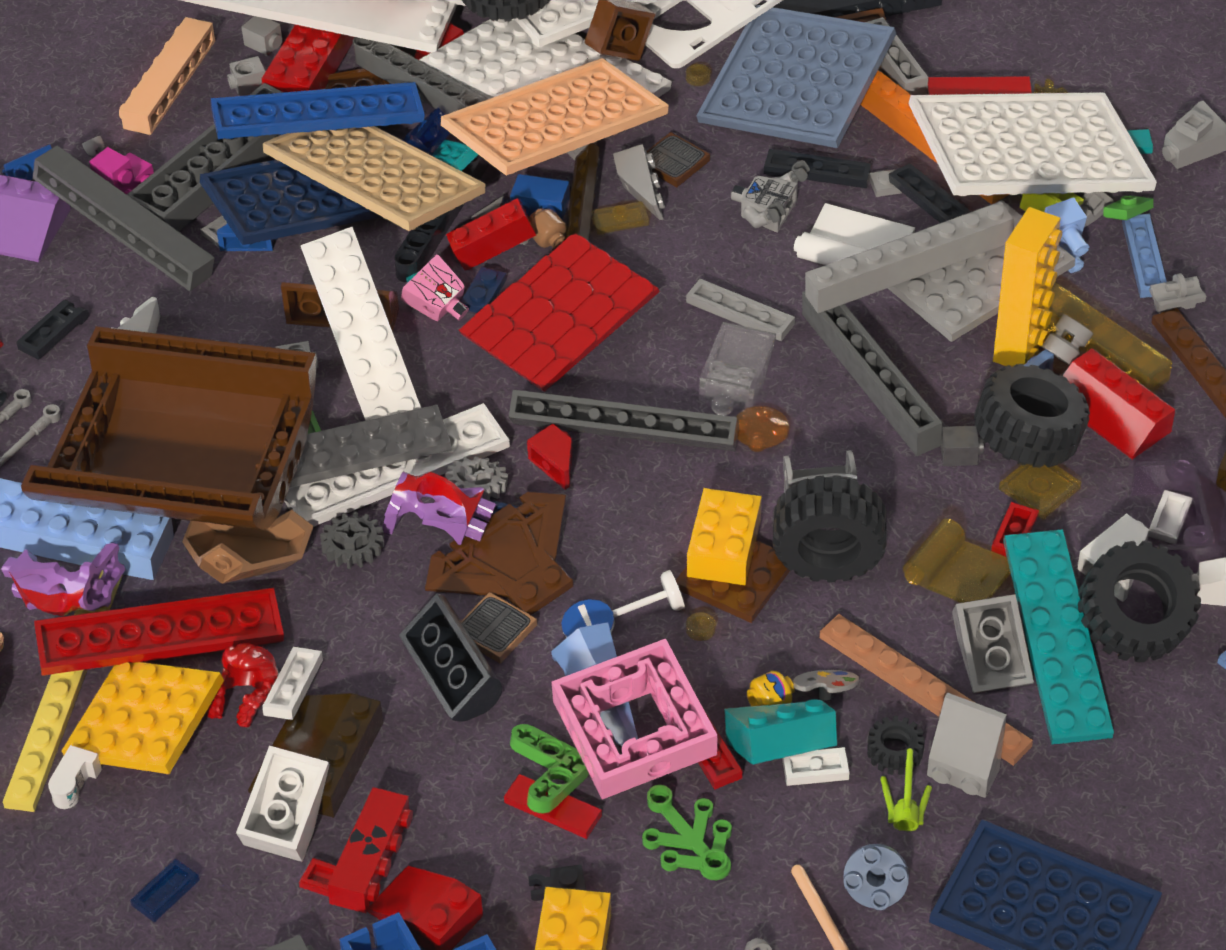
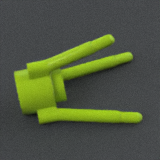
M912 748L907 749L904 798L900 799L895 807L887 778L885 776L880 778L888 809V822L893 823V826L899 831H914L919 825H923L924 812L932 790L930 785L926 786L919 807L911 799Z

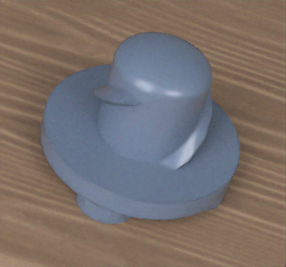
M881 844L865 845L853 852L847 860L844 869V886L851 897L861 905L876 910H884L898 902L907 890L909 883L908 866L903 857L891 847Z

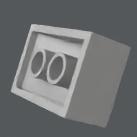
M1016 594L956 604L952 615L973 693L1033 684L1034 681Z
M947 692L929 755L927 776L932 777L938 783L958 787L969 795H979L986 798L1000 770L1007 714Z

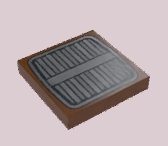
M672 132L646 151L647 154L652 153L656 168H653L652 172L676 188L710 161V154Z

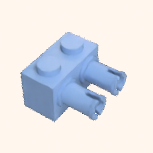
M1073 197L1047 206L1044 211L1061 218L1059 230H1062V238L1059 246L1075 258V266L1068 270L1070 273L1077 272L1083 268L1084 262L1080 259V256L1089 250V245L1082 238L1087 216Z

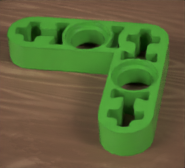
M520 724L512 729L511 748L515 752L548 768L530 786L527 797V805L532 811L548 813L588 777L589 773L576 748L528 724ZM545 750H553V751H555L557 754H554V755L546 754V753H544L543 751H545ZM559 779L565 781L566 783L557 784L552 782V780Z

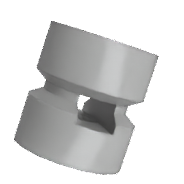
M1063 314L1055 325L1056 333L1049 334L1041 347L1070 365L1080 354L1078 348L1086 346L1094 333L1071 317ZM1067 333L1074 337L1071 343L1064 339Z

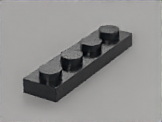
M769 149L764 164V174L783 176L792 171V166L796 162L804 160L810 168V171L807 172L808 177L806 180L867 188L872 163Z
M911 163L889 173V182L939 223L971 212Z

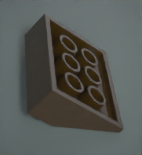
M353 693L308 695L304 697L293 720L286 719L272 745L273 747L329 762V769L318 811L319 814L334 818L383 725L381 701ZM261 767L259 768L255 778L253 779L248 789V793H252L253 787L255 785Z

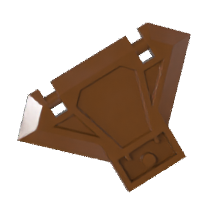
M526 492L519 497L523 503L522 505L515 508L508 504L493 514L489 522L483 521L487 523V526L480 541L465 536L461 545H458L455 540L449 543L453 551L447 555H444L440 550L431 555L425 591L487 595L490 592L496 596L507 597L515 607L529 615L534 614L574 587L573 580L556 563L566 495ZM529 513L532 514V515L529 516L528 518H525V516L528 515ZM461 559L462 562L455 566L454 563Z

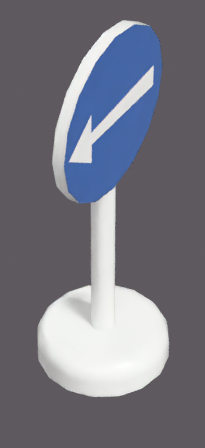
M671 570L662 573L660 577L664 591L615 610H611L607 604L600 600L592 599L579 601L572 605L565 612L561 622L564 635L568 637L580 627L607 622L610 632H612L615 617L666 597L673 610L679 611L684 609L685 605Z

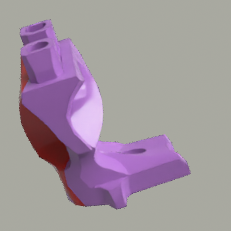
M403 471L384 515L383 533L392 534L403 514L414 512L423 519L422 524L445 530L454 538L458 545L462 544L465 536L480 541L487 523L475 519L474 516L489 522L496 504L482 498L485 490L482 487L458 488L453 482L433 472L423 476H414ZM421 498H433L435 502L424 503L421 501Z
M116 543L106 544L92 562H84L76 572L67 571L64 566L60 567L58 562H38L37 557L27 549L18 558L9 557L1 568L4 576L12 578L14 581L11 589L14 596L22 598L29 610L39 609L58 616H65L77 609L94 611L102 606L109 607L112 591L126 569L118 561V551L120 548ZM103 570V575H102V577L99 579V575H100L101 571Z

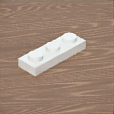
M298 647L292 648L262 706L264 716L293 720L323 661L322 651Z

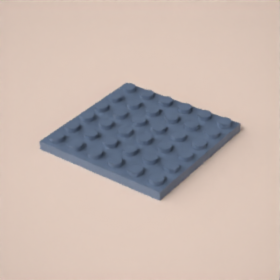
M772 7L744 27L696 115L698 122L838 148L896 36L895 28Z

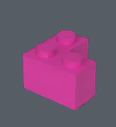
M109 147L89 161L92 171L109 181L125 194L130 193L154 173L152 164L130 152L123 156Z

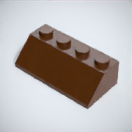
M281 283L286 324L331 328L315 285ZM377 290L393 332L399 312L397 291Z

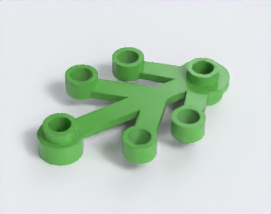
M664 785L651 787L647 792V805L649 809L653 812L661 813L679 835L663 833L654 828L647 829L642 835L644 847L652 850L657 849L661 845L693 850L697 856L679 855L674 850L664 851L661 854L662 868L666 871H674L678 867L700 870L701 874L709 880L725 878L731 870V861L724 853L726 841L732 834L731 823L721 819L713 824V836L715 838L710 850L703 841L708 818L713 814V803L706 798H701L695 802V820L692 829L672 806L671 790ZM658 800L664 801L663 803H656ZM702 806L709 808L707 811L699 810ZM726 828L727 831L722 833L718 832L717 829ZM653 836L656 837L657 840L648 841L647 838ZM667 858H673L676 861L673 863H667L665 860ZM713 864H717V865H719L720 867L713 868V867H710V866L713 865Z

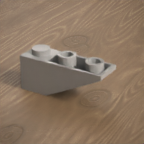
M643 144L614 153L617 174L624 188L659 220H663L661 209L665 208L662 194L657 193V189L661 188L657 174L652 172V169L656 168L652 153L647 154Z

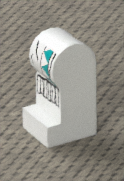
M72 745L69 746L48 783L52 801L56 807L68 809L75 806L80 798L79 791L87 778L92 777L96 779L102 768L97 753Z

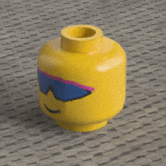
M770 671L751 681L750 688L747 690V698L751 706L792 703V694L795 692V688L788 676L784 677L778 671Z

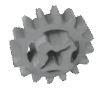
M475 456L474 460H469L467 457H463V462L453 461V466L448 465L447 472H445V478L453 482L458 488L482 487L485 489L482 498L490 501L491 496L498 499L500 498V493L506 492L508 482L506 468L499 467V462L490 463L489 458L482 459Z

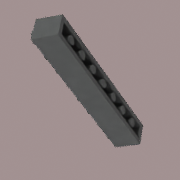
M55 146L35 159L33 179L188 291H192L212 276L214 257L78 161L70 153H67L59 146Z
M803 291L802 315L914 454L919 456L940 447L942 441V422L846 305L843 304L817 313L806 298L805 291Z
M513 390L509 411L510 420L513 424L547 428L554 424L560 430L734 452H736L740 426L738 418L732 416Z

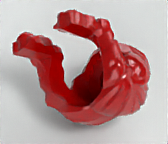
M242 643L235 647L225 648L222 656L224 669L221 674L224 682L208 707L207 713L208 718L222 719L226 689L234 686L252 685L256 690L250 694H245L242 700L243 703L239 706V711L236 715L238 725L248 728L251 726L257 709L264 704L278 677V669L273 655L268 650L249 643Z

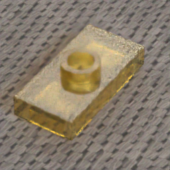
M642 201L592 210V220L597 235L649 225V218Z

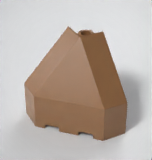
M292 509L278 517L266 530L190 521L182 543L199 568L223 584L283 570L301 560L313 525Z

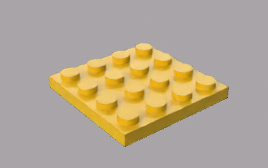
M126 662L114 665L63 747L62 753L65 755L69 746L72 745L97 753L100 764L170 774L224 679L220 672L151 663Z

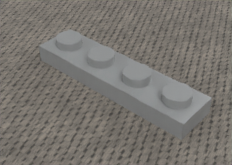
M699 279L686 295V303L779 341H782L795 325L794 316L703 279Z

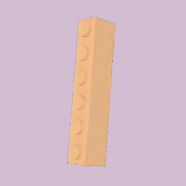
M185 17L180 26L176 27L173 36L165 43L161 53L155 57L149 70L143 74L142 80L136 88H133L127 101L121 105L119 116L122 119L123 129L148 135L153 133L215 43L213 23Z

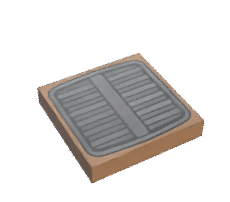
M490 592L461 621L481 653L500 664L537 626L536 618Z

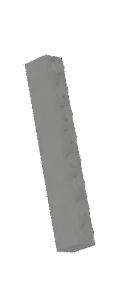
M998 202L805 273V296L816 312L821 313L1006 244L1007 239L1013 232L1014 218L1004 205Z

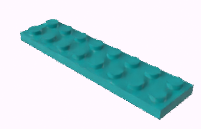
M1063 529L1004 535L1003 543L1051 744L1113 738L1114 731L1088 627L1085 628L1081 621L1085 615L1084 612L1079 613L1078 603L1081 599L1078 596L1079 592Z

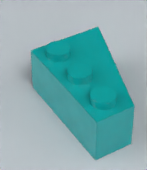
M814 699L799 703L724 709L726 742L752 765L837 746L836 711L822 700Z

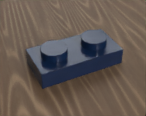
M481 267L461 300L469 308L468 311L478 313L484 306L492 303L507 280L506 273Z

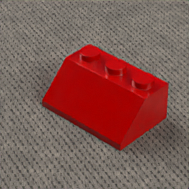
M517 198L447 233L446 236L455 256L465 271L536 236V233L520 198Z

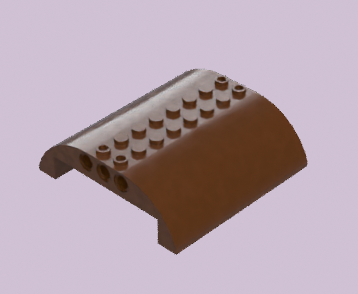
M96 326L87 344L92 371L48 466L30 465L21 485L23 493L31 500L259 530L269 528L281 511L306 442L314 400L316 353Z

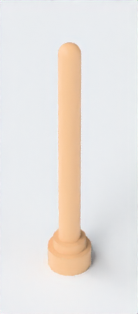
M794 865L791 870L792 875L834 950H849L804 868L801 865Z

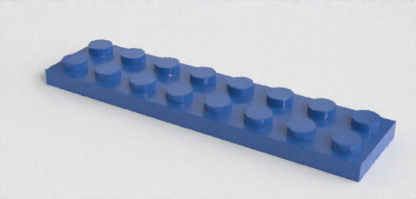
M415 82L211 98V110L218 139L413 124L424 122L425 116Z

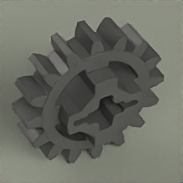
M354 512L352 517H348L346 513H343L341 520L333 517L332 526L324 525L325 533L320 534L322 553L326 554L327 561L335 560L337 567L346 563L347 569H351L352 565L356 563L359 568H362L363 561L373 563V555L380 556L381 548L385 545L383 528L378 527V520L370 521L368 514L359 518L357 512Z

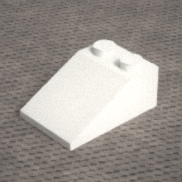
M269 746L236 832L243 845L303 862L314 832L329 762Z

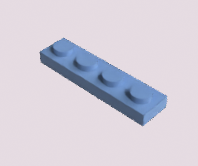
M1139 214L1129 220H1122V226L1140 298L1152 297L1149 291L1150 285L1167 281L1150 214Z

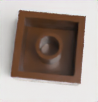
M598 0L584 43L600 54L640 61L655 13L640 3L625 0Z

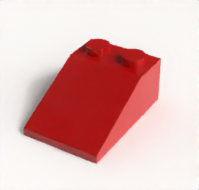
M409 865L378 896L376 902H373L367 910L368 913L379 920L399 912L417 944L425 950H452L483 916L481 894L455 878Z

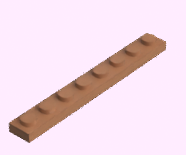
M840 614L820 631V639L939 717L947 692L972 701ZM1006 723L1001 758L1014 766L1032 747L1033 740Z

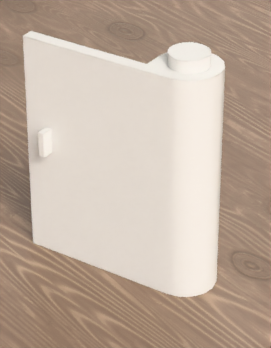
M825 203L811 232H804L802 236H797L794 251L797 252L798 258L828 265L913 234L915 227Z

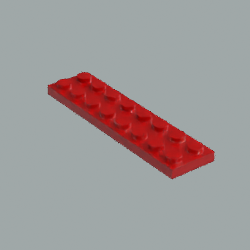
M274 588L34 621L42 676L114 666L126 662L135 663L220 651L242 643H249L255 646L284 641Z

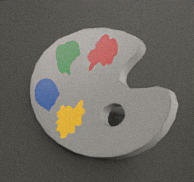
M842 670L806 672L796 676L793 680V687L800 691H810L819 687V699L830 700L831 693L847 691L859 684V676Z

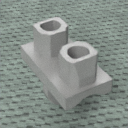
M1181 273L1175 274L1172 281L1150 285L1149 289L1158 313L1176 307L1185 309L1195 308L1197 303L1205 302L1207 297L1199 285L1197 276L1184 278Z

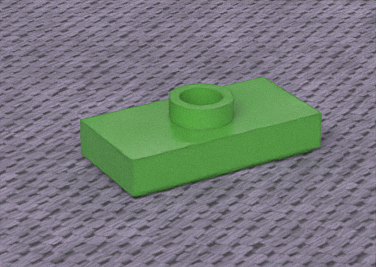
M1131 195L1122 196L1121 200L1103 208V216L1106 218L1129 220L1153 208V198Z

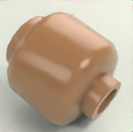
M541 208L531 214L529 219L536 233V236L532 238L540 247L552 246L555 248L564 241L566 224L554 210Z

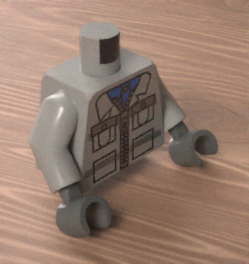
M801 160L792 166V171L781 177L757 176L748 188L735 185L731 193V200L741 203V216L754 228L763 226L778 233L797 202L798 180L803 182L807 179V172L810 171V168L804 160Z

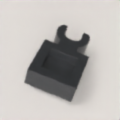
M582 864L550 869V877L540 874L528 877L529 886H541L538 890H531V900L533 901L544 899L546 887L586 891Z

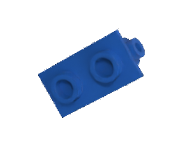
M46 145L4 164L2 174L14 178L33 180L35 159L52 149L51 145Z

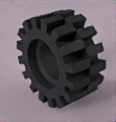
M893 716V721H889L888 717L882 718V724L879 721L875 722L874 728L871 727L869 731L867 755L868 758H871V764L873 766L878 764V770L881 772L888 768V774L893 775V770H898V775H902L906 768L907 749L912 748L914 770V765L918 767L923 758L924 737L922 729H917L918 724L914 721L909 725V719L906 717L903 718L902 722L898 721V716ZM889 740H900L906 743L908 747L901 751H893L886 748L884 743Z

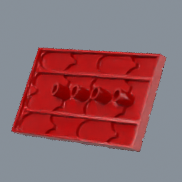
M575 233L570 235L548 256L545 255L516 283L511 284L492 303L484 306L459 329V332L545 392L660 291L649 280L639 276L630 270L629 267L609 256L608 253Z

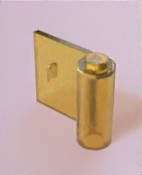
M946 518L939 522L903 565V572L905 578L911 584L920 585L960 603L990 599L1009 576L1010 568L1007 557L965 541V533L962 527L954 520Z

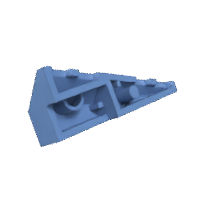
M608 622L578 628L551 651L553 660L558 662L564 670L565 676L617 657ZM629 701L600 712L604 725L608 730H611L618 746L622 747L627 740L634 737L636 740L638 739Z

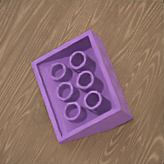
M0 175V255L40 262L70 212V205L38 182Z

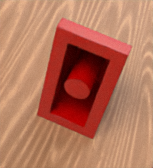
M551 424L527 440L528 459L566 490L570 487L573 442L566 431H561L557 426Z

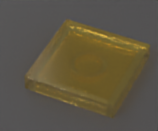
M1030 464L1020 465L999 482V490L1021 505L1039 510L1038 517L1041 519L1046 518L1081 489V481L1057 465L1053 467L1043 465L1040 468L1032 467Z

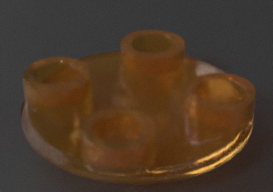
M754 406L741 411L736 416L740 423L738 440L749 446V449L754 452H761L765 448L776 446L789 436V422L783 413L774 408Z

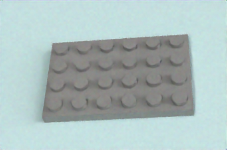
M1001 200L999 202L1004 205L1014 218V230L1022 216ZM1005 245L894 285L888 289L952 342L998 314ZM1059 245L1057 246V251H1060V256L1054 267L1057 277L1075 266V258Z

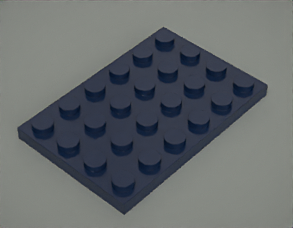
M278 160L200 174V184L242 245L382 217Z
M981 820L930 914L929 923L993 950H1137L1161 901L1162 892Z

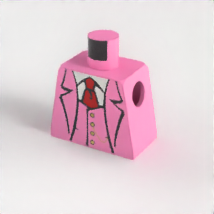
M439 255L431 259L402 290L401 300L435 321H439L447 312L459 321L469 310L460 301L465 289L464 284Z

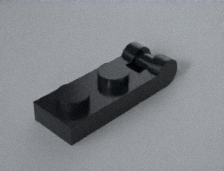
M66 299L61 301L16 342L18 350L39 360L78 324L82 325L88 319V310L82 307L76 308L74 303Z

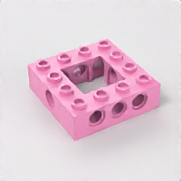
M666 639L552 681L553 702L601 799L608 798L717 755V734ZM651 693L667 726L660 727L658 732L637 740L635 737L627 740L622 745V754L619 755L613 743V734L610 729H606L600 717V712Z

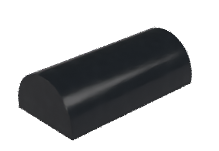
M436 593L399 636L450 719L464 722L488 712L499 700L502 694V684L446 597Z

